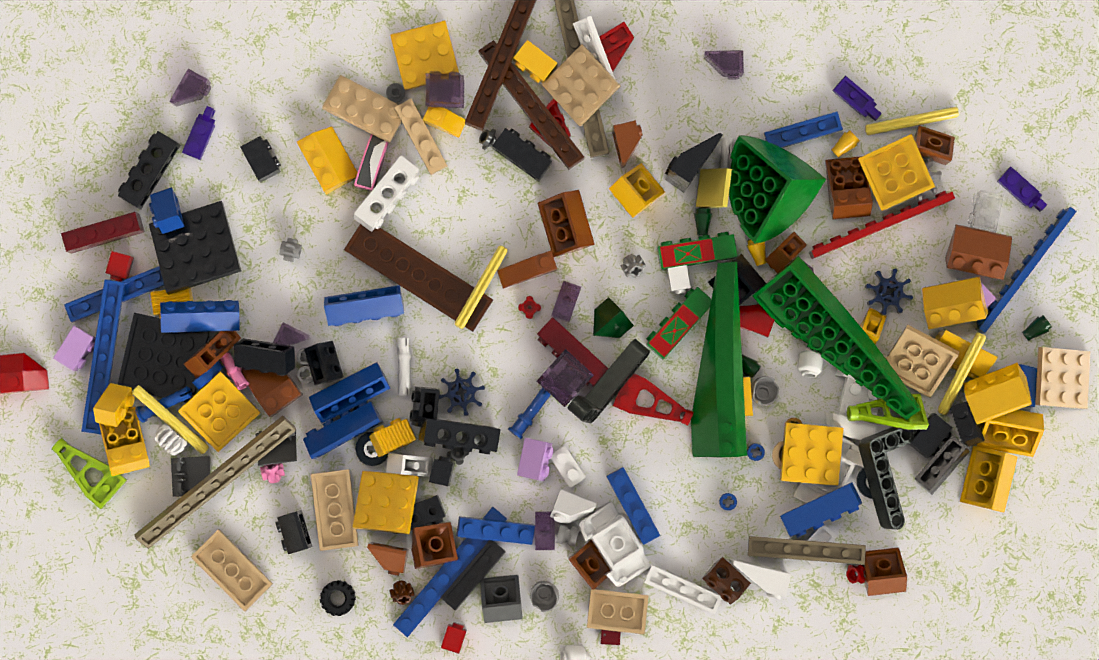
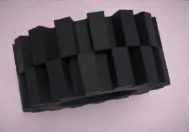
M332 581L320 593L321 607L332 616L345 615L355 604V590L345 581ZM334 591H341L345 595V602L340 606L334 605L331 602L330 597Z

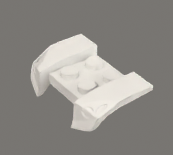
M837 370L835 375L845 377L837 414L825 412L826 425L844 428L843 436L858 440L874 435L877 425L861 420L848 421L847 407L881 398L873 396L871 394L872 391L865 386L861 387L851 375L848 374L846 376L840 370ZM879 407L871 408L872 415L877 416Z
M843 437L838 486L800 482L793 497L808 503L845 486L855 465L864 468L859 445Z
M611 501L580 522L579 525L584 541L592 539L610 569L605 575L617 587L627 583L651 567L644 555V549L626 519L618 513Z

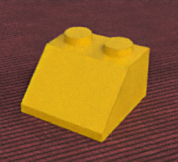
M642 163L621 176L609 188L614 197L617 198L632 218L665 193Z

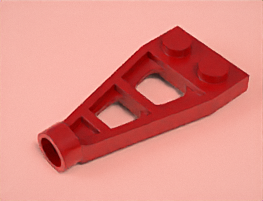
M635 373L618 392L613 404L614 407L630 414L677 421L687 426L694 413L682 407L646 378ZM645 389L654 396L655 400L651 407H640L636 404V399L641 390ZM659 400H664L671 404L672 410L669 414L656 411ZM682 412H685L683 418L681 419L680 414Z

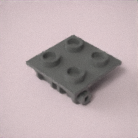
M259 431V433H256L255 436H258L263 431ZM296 431L258 461V466L297 461Z
M210 456L171 458L173 497L183 496L210 474Z

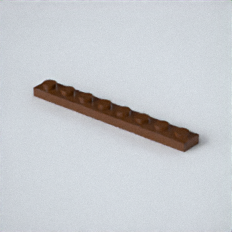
M515 0L468 112L465 125L483 131L537 0Z
M494 40L478 50L479 55L487 65L497 45ZM511 63L502 83L564 165L570 170L584 160L583 154Z

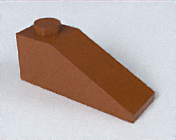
M548 251L499 269L497 272L504 289L557 271V266L552 251Z
M220 331L193 354L184 365L198 378L223 357L241 337L236 331Z

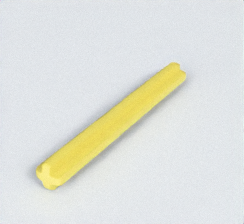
M957 107L868 124L865 126V132L867 135H873L957 118L959 112Z
M500 245L495 251L455 321V326L463 329L508 251L505 247Z
M979 332L975 334L938 407L939 413L943 415L948 414L986 340L984 334Z
M138 385L133 389L132 393L197 451L204 454L209 447L203 440L141 386Z

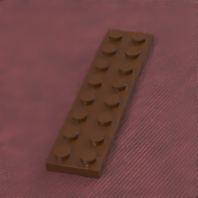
M360 224L344 248V251L455 321L475 288L381 228H375L371 232ZM486 294L482 295L465 325L467 329L474 332L493 302L492 298Z

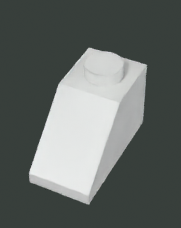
M388 453L386 472L430 477L432 458Z
M560 490L550 517L559 523L569 524L592 514L596 503Z

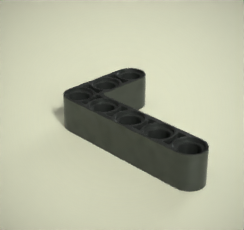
M637 339L631 341L586 397H575L567 409L582 422H594L648 357L650 350Z
M892 427L863 438L859 442V452L880 526L884 529L898 530L905 523L886 452L911 443L914 439L913 430Z

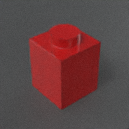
M111 251L105 273L111 275L110 279L121 282L122 278L128 279L134 257Z
M453 622L452 625L448 624L441 645L442 649L460 653L467 632L466 629H463L464 625Z

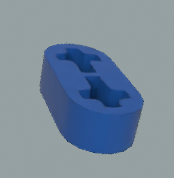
M217 361L207 372L195 378L192 383L199 390L223 368L222 364Z

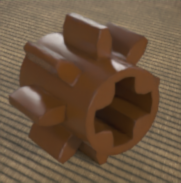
M403 580L395 582L393 589L389 590L393 602H397L400 605L409 603L411 596L415 595L411 583Z

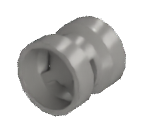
M560 524L556 543L568 542L569 546L575 547L579 528L572 527L569 529L566 525Z

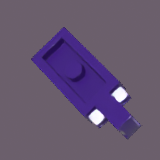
M844 76L832 90L863 117L866 118L868 115L876 121L882 113L875 108L877 104L874 102V99L847 76Z
M206 106L203 115H198L183 148V154L201 161L215 128L216 120L212 118L216 110Z
M1011 166L997 180L1002 187L1024 206L1029 208L1034 206L1039 212L1047 206L1041 199L1042 194Z

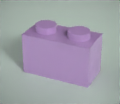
M73 326L53 359L73 371L81 370L86 364L87 360L85 358L88 353L94 351L96 337L80 327Z
M525 438L517 476L545 481L549 474L548 463L553 455V443Z

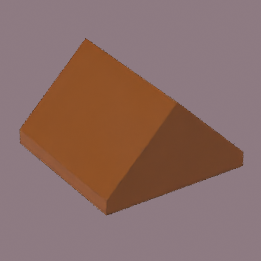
M919 125L914 140L922 158L928 160L933 158L934 162L943 165L951 162L955 137Z
M592 539L568 558L593 590L607 578L605 574L610 571Z

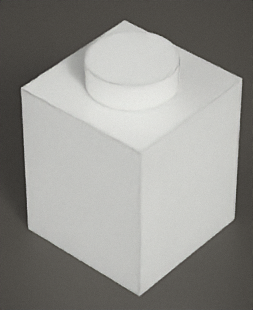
M687 265L667 269L670 292H675V295L687 293L686 290L691 288Z

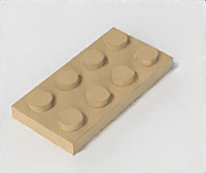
M342 75L337 79L322 106L323 110L388 143H391L402 123L394 109L399 104Z
M350 469L311 474L320 551L359 546L357 529L352 527L355 510Z
M220 529L191 556L244 612L273 585Z

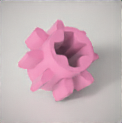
M282 463L260 467L263 481L267 480L269 483H277L281 480V476H285Z

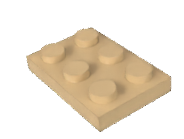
M591 589L587 628L644 635L649 595Z

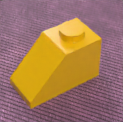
M430 102L423 118L425 124L457 138L460 137L465 126V119Z
M869 308L860 327L876 344L887 316H882L880 312Z

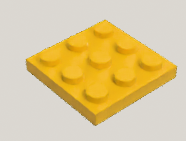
M446 21L390 35L405 91L460 76Z
M912 134L858 158L881 211L935 188V184Z
M221 371L178 409V412L217 452L224 448L261 413Z
M785 422L780 481L838 486L844 428Z
M362 471L352 527L362 530L410 534L419 477Z

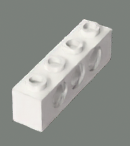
M400 156L354 212L353 218L371 232L375 228L379 229L384 222L383 217L386 214L390 215L396 207V201L398 199L402 200L408 192L406 190L410 184L413 186L419 179V169L403 156ZM396 177H402L405 180V182L402 184H398L394 181V179ZM386 191H389L393 194V196L391 198H385L382 194ZM373 206H379L381 208V211L379 213H374L371 211V208Z

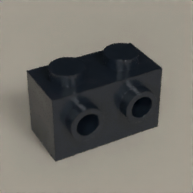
M333 341L317 343L304 348L314 385L325 384L343 378Z
M415 386V391H412L411 395L413 410L410 411L409 415L410 421H412L411 425L420 427L422 417L437 419L439 389Z
M438 495L414 504L410 531L413 528L422 527L431 522L433 525L444 522L443 518L446 517Z

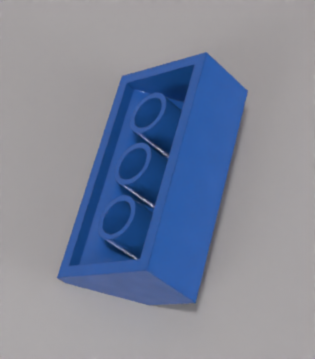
M365 401L357 405L358 409L352 412L347 410L340 414V419L336 421L330 419L323 423L324 427L317 431L314 428L305 433L307 437L303 438V441L311 459L321 457L382 423L383 420L373 402L370 401L368 403Z

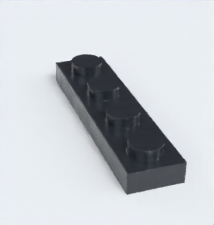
M489 540L442 595L441 599L456 611L506 551L495 541Z

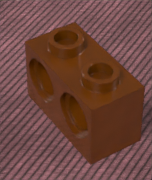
M724 557L716 561L702 578L710 588L714 589L730 605L738 600L751 584Z

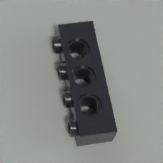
M159 131L150 137L148 148L140 153L138 164L136 167L133 166L128 173L130 177L118 189V197L140 210L181 146L178 142ZM161 149L162 155L155 158L154 151ZM151 165L152 171L149 174H144L145 166ZM137 181H141V189L134 190V184Z
M422 417L418 440L424 442L425 446L435 447L436 444H442V448L454 450V446L461 447V451L472 452V449H478L479 453L490 455V451L497 452L501 429ZM443 429L444 436L439 439L438 432ZM458 432H462V439L460 441L456 440ZM479 434L481 439L475 444L474 438Z

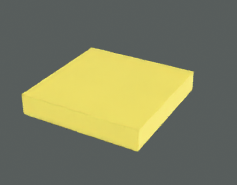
M700 169L696 207H727L732 169Z

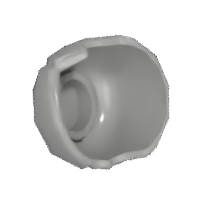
M763 376L757 378L751 384V395L756 404L768 406L773 404L778 398L779 387L773 377Z
M548 581L537 582L530 592L532 605L540 609L541 612L552 611L557 606L559 600V592L556 586Z

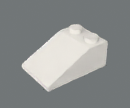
M730 558V563L762 590L767 592V596L775 599H780L781 596L786 597L791 577L790 573Z

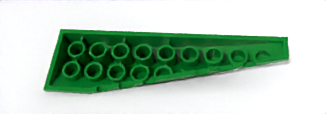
M799 256L752 295L780 327H785L791 331L792 336L803 340L811 350L818 351L822 354L821 357L846 376L848 374L851 375L861 387L865 386L872 391L871 394L884 400L888 407L904 419H909L921 410L910 391L877 346Z
M737 262L717 264L692 408L694 412L691 418L693 457L722 458L747 456Z

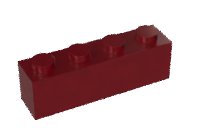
M132 212L63 232L61 236L66 252L73 254L141 234L145 231L140 214Z
M553 317L537 333L539 336L537 340L544 347L549 345L553 349L551 353L558 360L563 358L567 362L565 366L573 373L577 371L581 375L580 380L587 386L590 384L594 386L609 369Z

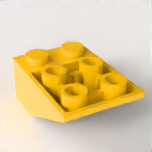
M136 407L129 408L124 420H121L117 427L99 423L112 476L150 467L139 419L135 411Z

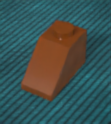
M793 232L765 261L778 273L807 244Z

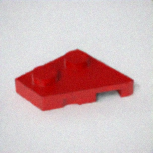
M625 22L599 36L612 72H614L634 40V36Z

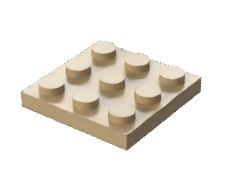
M583 44L542 84L579 126H582L621 87Z
M907 324L886 360L905 385L931 398L958 357L959 351Z
M1038 347L1035 405L1088 409L1090 351Z

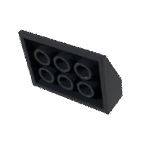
M718 133L681 153L679 157L674 156L665 172L667 175L665 180L684 193L718 145L723 134Z

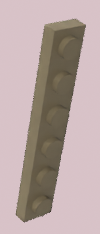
M749 536L747 555L865 565L866 545Z

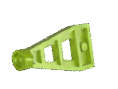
M912 394L921 410L907 420L891 416L890 407L882 399L847 407L848 421L861 420L908 430H923L929 426L921 394ZM881 407L884 417L872 415L871 408Z
M63 438L59 439L52 447V450L59 456L85 496L99 509H102L127 481L122 474L112 476L108 464L69 445ZM75 455L87 462L81 471H77L71 464V459ZM89 468H96L103 473V478L94 487L90 486L85 479V472Z

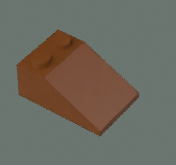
M242 369L241 371L249 383L250 390L269 417H273L303 395L289 374L279 376L273 372L261 373L255 369Z

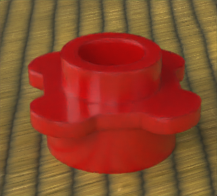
M527 296L526 301L519 304L518 309L526 314L527 319H532L533 315L541 310V305L537 304L532 296Z
M851 564L847 567L846 576L850 583H865L864 566L861 564L858 566Z

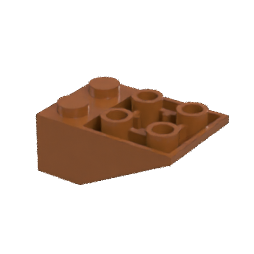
M860 157L825 160L832 220L871 216L873 202L869 182L858 159Z

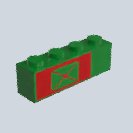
M722 232L717 234L718 237L710 238V235H703L698 237L699 240L691 241V238L680 239V243L672 244V241L661 242V246L657 247L660 270L684 265L692 266L736 259L738 256L734 234L729 235V232Z
M699 287L695 290L691 288L684 297L687 299L683 304L678 302L671 310L674 314L670 318L666 316L660 322L659 326L661 328L657 333L653 330L646 338L649 341L646 346L662 360L665 359L710 308L711 298Z

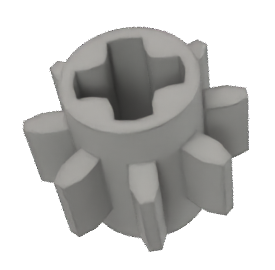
M288 238L287 242L282 241L279 254L284 256L283 260L294 262V258L299 259L302 245L297 244V239Z
M633 254L627 255L623 259L624 264L620 265L626 277L632 276L634 278L640 276L643 273V268L646 267L641 256Z

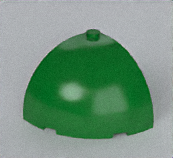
M739 135L730 157L732 159L730 168L732 172L729 199L733 213L737 215L741 223L740 227L754 243H762L778 236L799 219L815 199L826 178L806 162L777 145L759 138Z

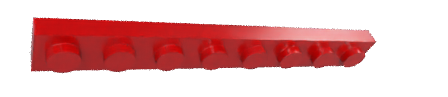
M945 190L936 194V199L929 201L926 198L917 202L919 206L911 208V205L900 209V214L894 216L893 213L883 216V221L876 223V220L865 224L866 228L859 230L857 227L848 231V235L841 238V235L830 239L831 243L826 245L823 242L812 246L813 250L809 252L811 259L955 199L953 192L946 193Z

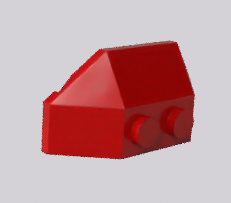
M26 353L0 355V394L49 389L48 370Z

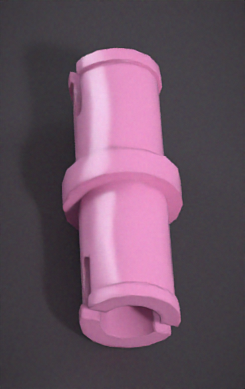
M228 352L220 358V361L227 370L226 374L232 378L237 389H245L249 383L241 372L242 368L235 366L231 353Z

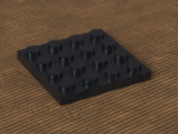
M222 201L181 213L184 227L164 234L161 233L159 227L155 228L153 223L149 224L165 290L168 295L242 271Z
M134 313L118 385L131 387L132 391L139 385L150 395L162 398L188 386L191 390L184 393V395L192 392L194 396L197 388L192 381L196 377L188 370L184 363L207 343L210 331L161 333V318Z

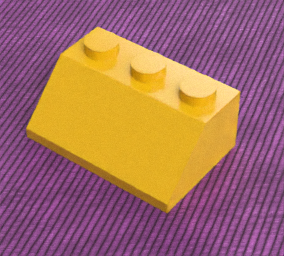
M332 126L313 132L297 141L299 148L326 195L356 179L358 172Z
M980 276L922 288L924 313L928 330L986 319L988 315Z
M947 330L940 331L935 339L959 351L958 357L950 367L957 371L971 343ZM980 349L967 377L975 379L986 375L998 357Z
M1018 363L963 383L965 397L977 425L1032 404L1027 377Z
M1015 410L980 423L985 441L976 444V447L1033 457L1044 432L1043 414Z
M973 446L960 502L1004 513L1018 457L1005 452Z

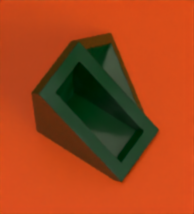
M609 297L594 309L593 336L621 338L634 326L625 313Z

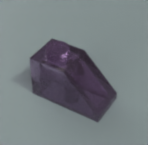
M743 50L704 52V59L721 76L728 77L729 80H736L744 74Z
M188 69L169 102L177 107L201 100L209 94L211 82Z
M563 281L551 317L570 322L581 286Z

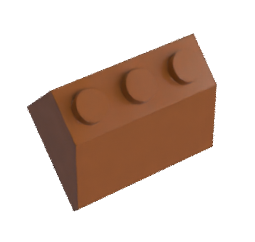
M579 190L563 192L538 202L553 257L595 245Z
M956 224L945 257L946 267L1003 280L1009 264L1012 236Z

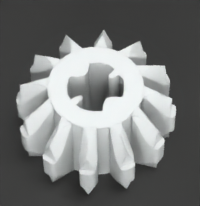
M163 424L154 434L155 441L171 455L175 456L181 453L187 445L186 440L168 424Z

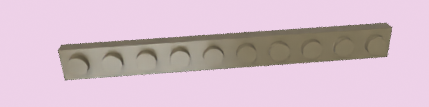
M554 0L568 58L581 45L573 23L579 21L574 0ZM598 109L583 124L590 158L609 154L603 123Z
M281 416L134 534L135 539L149 549L296 431L295 426L284 416Z

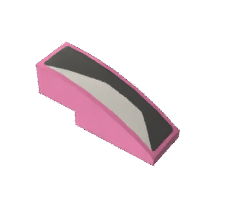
M372 134L367 143L354 183L356 188L372 191L376 186L389 144Z

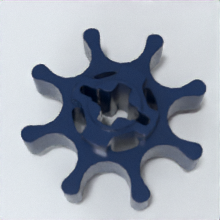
M896 268L891 270V277L888 279L882 276L881 271H876L875 275L879 279L878 285H865L866 289H872L875 292L874 299L868 301L867 304L872 305L874 302H880L882 304V311L880 312L882 316L886 315V309L889 305L894 306L898 314L902 313L903 309L899 305L900 299H913L912 295H906L903 292L904 285L910 283L911 280L906 279L904 282H898L895 278L898 271ZM896 288L891 295L882 296L887 289Z
M455 369V381L447 382L445 378L441 379L442 383L448 385V392L444 395H439V399L447 397L451 400V406L447 409L448 413H451L455 406L460 405L464 409V416H468L467 405L474 402L479 407L482 406V403L475 399V393L478 390H485V386L474 387L472 385V378L476 375L475 372H471L468 379H462L459 375V369ZM464 382L468 383L470 386H465ZM459 383H461L463 390H467V393L464 394V401H462L460 395L456 394L459 391Z

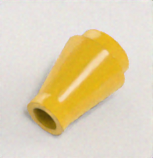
M849 130L847 133H843L831 150L839 158L858 146L857 143L860 140Z
M751 239L747 240L748 245L746 246L756 266L766 264L765 242L754 243Z

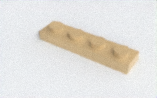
M412 99L394 107L429 174L432 175L447 167Z

